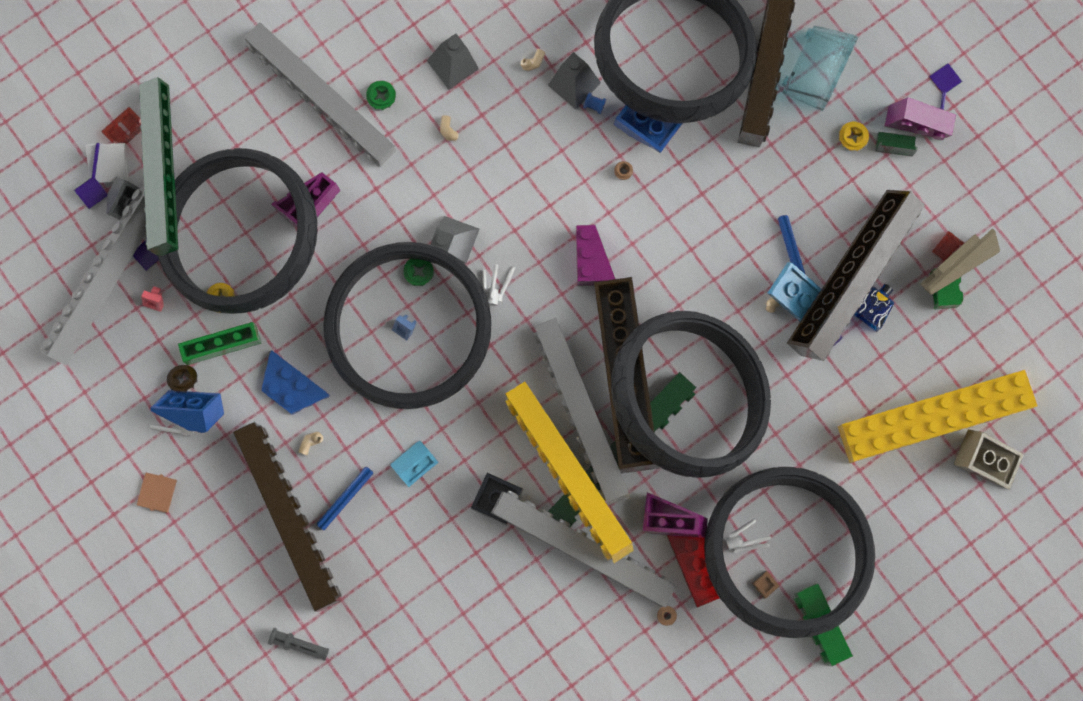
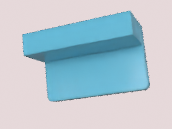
M418 441L391 463L390 466L405 484L410 487L439 462L425 445Z

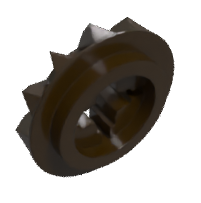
M178 365L168 373L167 384L172 391L174 390L177 393L184 391L187 393L188 389H194V384L198 382V374L189 365ZM185 375L186 380H183V382L180 384L179 379H182Z

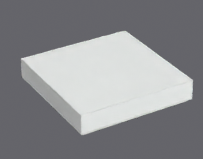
M125 143L100 144L96 180L98 182H114L115 178L118 177L129 181ZM96 144L86 145L89 179L92 177Z

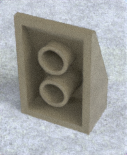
M968 429L953 465L1010 490L1024 454L984 432Z

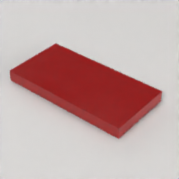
M666 535L696 608L720 599L711 583L706 568L705 538Z

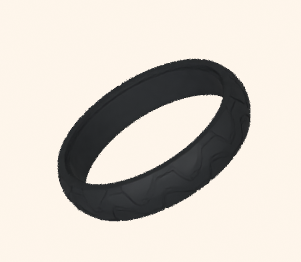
M609 0L599 16L595 29L594 50L595 58L597 59L596 63L608 88L612 93H615L614 95L635 112L646 117L648 116V118L668 123L697 122L716 116L729 108L749 85L756 65L757 43L751 21L737 0H695L711 8L727 23L735 36L740 60L737 75L726 87L711 96L690 101L669 100L655 96L637 86L624 74L612 51L610 31L620 14L640 0Z
M247 148L225 149L208 154L188 166L175 179L177 228L185 204L203 182L227 169L256 167L276 174L291 193L297 212L296 240L287 262L273 279L250 293L231 297L210 295L193 283L182 266L178 250L160 257L158 256L161 267L171 284L192 303L214 312L229 314L248 313L275 303L291 291L294 285L300 281L311 262L316 247L318 234L317 213L314 201L303 180L281 159L262 151Z
M397 242L380 246L363 254L351 263L337 279L330 292L323 322L326 349L339 376L349 387L364 398L379 405L396 409H418L431 406L459 392L475 376L482 365L489 347L492 326L489 302L475 274L451 253L432 245L417 242ZM399 259H420L445 268L464 285L473 301L476 313L475 339L463 365L442 384L416 393L390 392L364 380L348 361L340 337L342 308L354 285L375 267Z
M675 311L648 319L627 337L614 362L611 393L615 413L622 430L632 445L645 458L658 467L676 475L704 478L721 475L735 469L745 462L758 448L762 437L766 433L771 412L769 381L763 364L755 350L730 325L715 317L699 312ZM666 331L693 333L719 347L735 365L746 390L748 414L746 426L739 442L726 456L704 459L680 453L665 444L646 423L635 397L633 376L638 354L649 337Z
M773 467L744 477L731 486L717 502L710 516L705 534L706 568L719 598L741 621L756 630L773 636L805 638L834 629L857 610L864 600L873 579L876 557L875 544L865 514L844 488L828 477L808 469ZM768 486H795L822 497L843 518L854 543L855 571L847 594L831 612L809 620L778 618L755 607L736 588L724 561L723 533L733 507L747 494Z

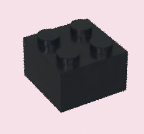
M487 472L471 506V510L507 526L508 522L491 512L502 492L507 493L509 490L520 497L523 488Z

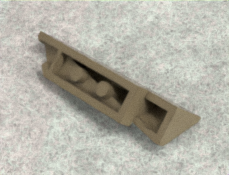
M992 228L981 239L974 234L920 285L932 295L998 254L1000 247L995 230Z

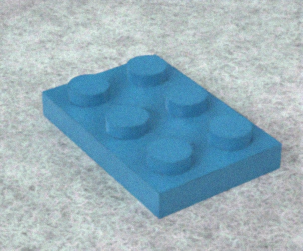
M787 262L767 293L800 322L821 291V288L792 262Z

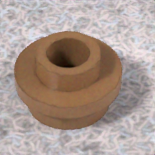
M626 161L617 163L614 168L615 176L620 180L629 179L633 174L632 165ZM624 168L627 170V173L622 174L620 170Z
M666 606V608L661 607L658 610L657 619L662 625L670 626L676 621L677 613L670 606ZM665 612L670 613V619H664L663 615Z

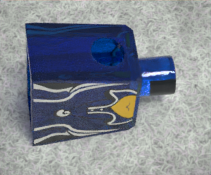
M883 284L880 290L872 287L854 316L878 332L883 327L894 305V301L889 298L893 288L887 284Z

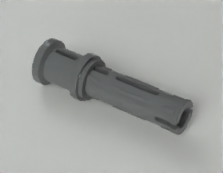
M275 627L268 641L269 645L275 644L284 647L286 651L293 649L324 661L329 652V648L295 638L292 633L286 634L277 631Z

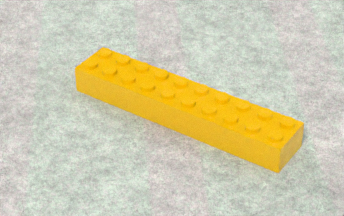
M1021 370L847 422L838 426V430L849 463H853L1023 412L1038 405L1025 370Z
M524 381L505 393L507 397L505 403L508 406V410L513 417L517 415L515 418L523 432L527 431L526 435L533 448L538 447L536 450L543 463H548L547 467L552 477L559 479L557 482L564 495H569V502L575 512L577 510L580 511L578 513L586 528L588 526L591 528L589 531L596 544L601 543L602 546L600 548L607 561L611 559L613 563H616L633 552V544L527 383Z

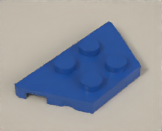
M270 351L261 390L263 393L292 415L314 405V403L329 398L330 395L274 351Z

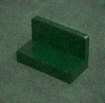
M878 132L875 152L912 157L918 148L915 146L916 137Z

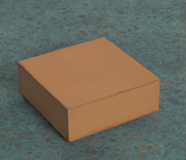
M768 571L752 583L764 599L780 587Z

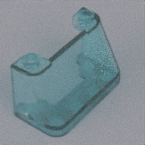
M814 25L813 29L808 28L804 37L807 38V41L790 77L786 75L782 86L785 87L782 93L823 111L839 81L858 37L850 33Z

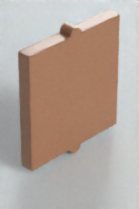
M146 472L137 506L150 508V511L158 510L168 513L177 480L164 477L163 474L155 475Z

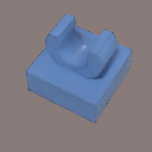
M399 315L395 320L392 331L407 341L414 331L416 321L414 320L411 323L407 320L408 315L403 317Z

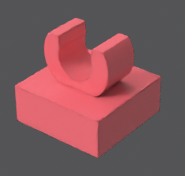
M153 286L151 292L144 290L141 296L144 307L162 311L164 303L162 293H160L161 288Z

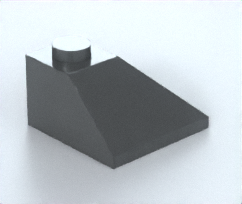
M456 33L442 42L427 60L448 90L479 70L468 48Z
M573 52L560 66L548 86L574 109H577L586 100L588 93H592L601 82L589 65Z
M116 177L108 192L106 214L120 220L124 208L130 204L133 193L139 187Z
M444 216L435 231L430 245L451 253L467 264L480 229Z

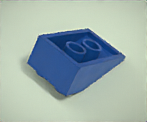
M625 105L615 118L613 125L628 136L661 153L683 123L653 120Z
M168 390L150 407L151 412L188 431H197L198 433L208 432L224 415L221 393L187 391V393L184 391L177 393L174 390Z

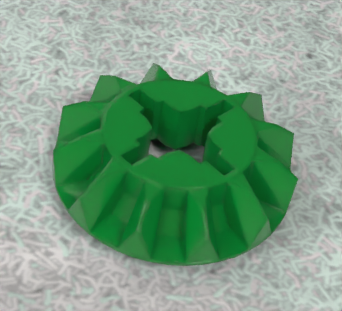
M376 81L368 87L366 99L374 109L384 110L390 108L395 102L396 91L389 82ZM377 90H378L379 92H381L382 94H383V93H386V94L384 95V96H385V101L382 100L381 98L376 99V98H378Z
M409 259L404 266V277L413 286H423L429 283L434 276V268L429 261ZM413 266H415L418 269L424 267V269L422 270L424 277L420 276L419 274L414 276L416 271Z

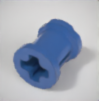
M589 92L583 108H590L601 115L607 99H600Z

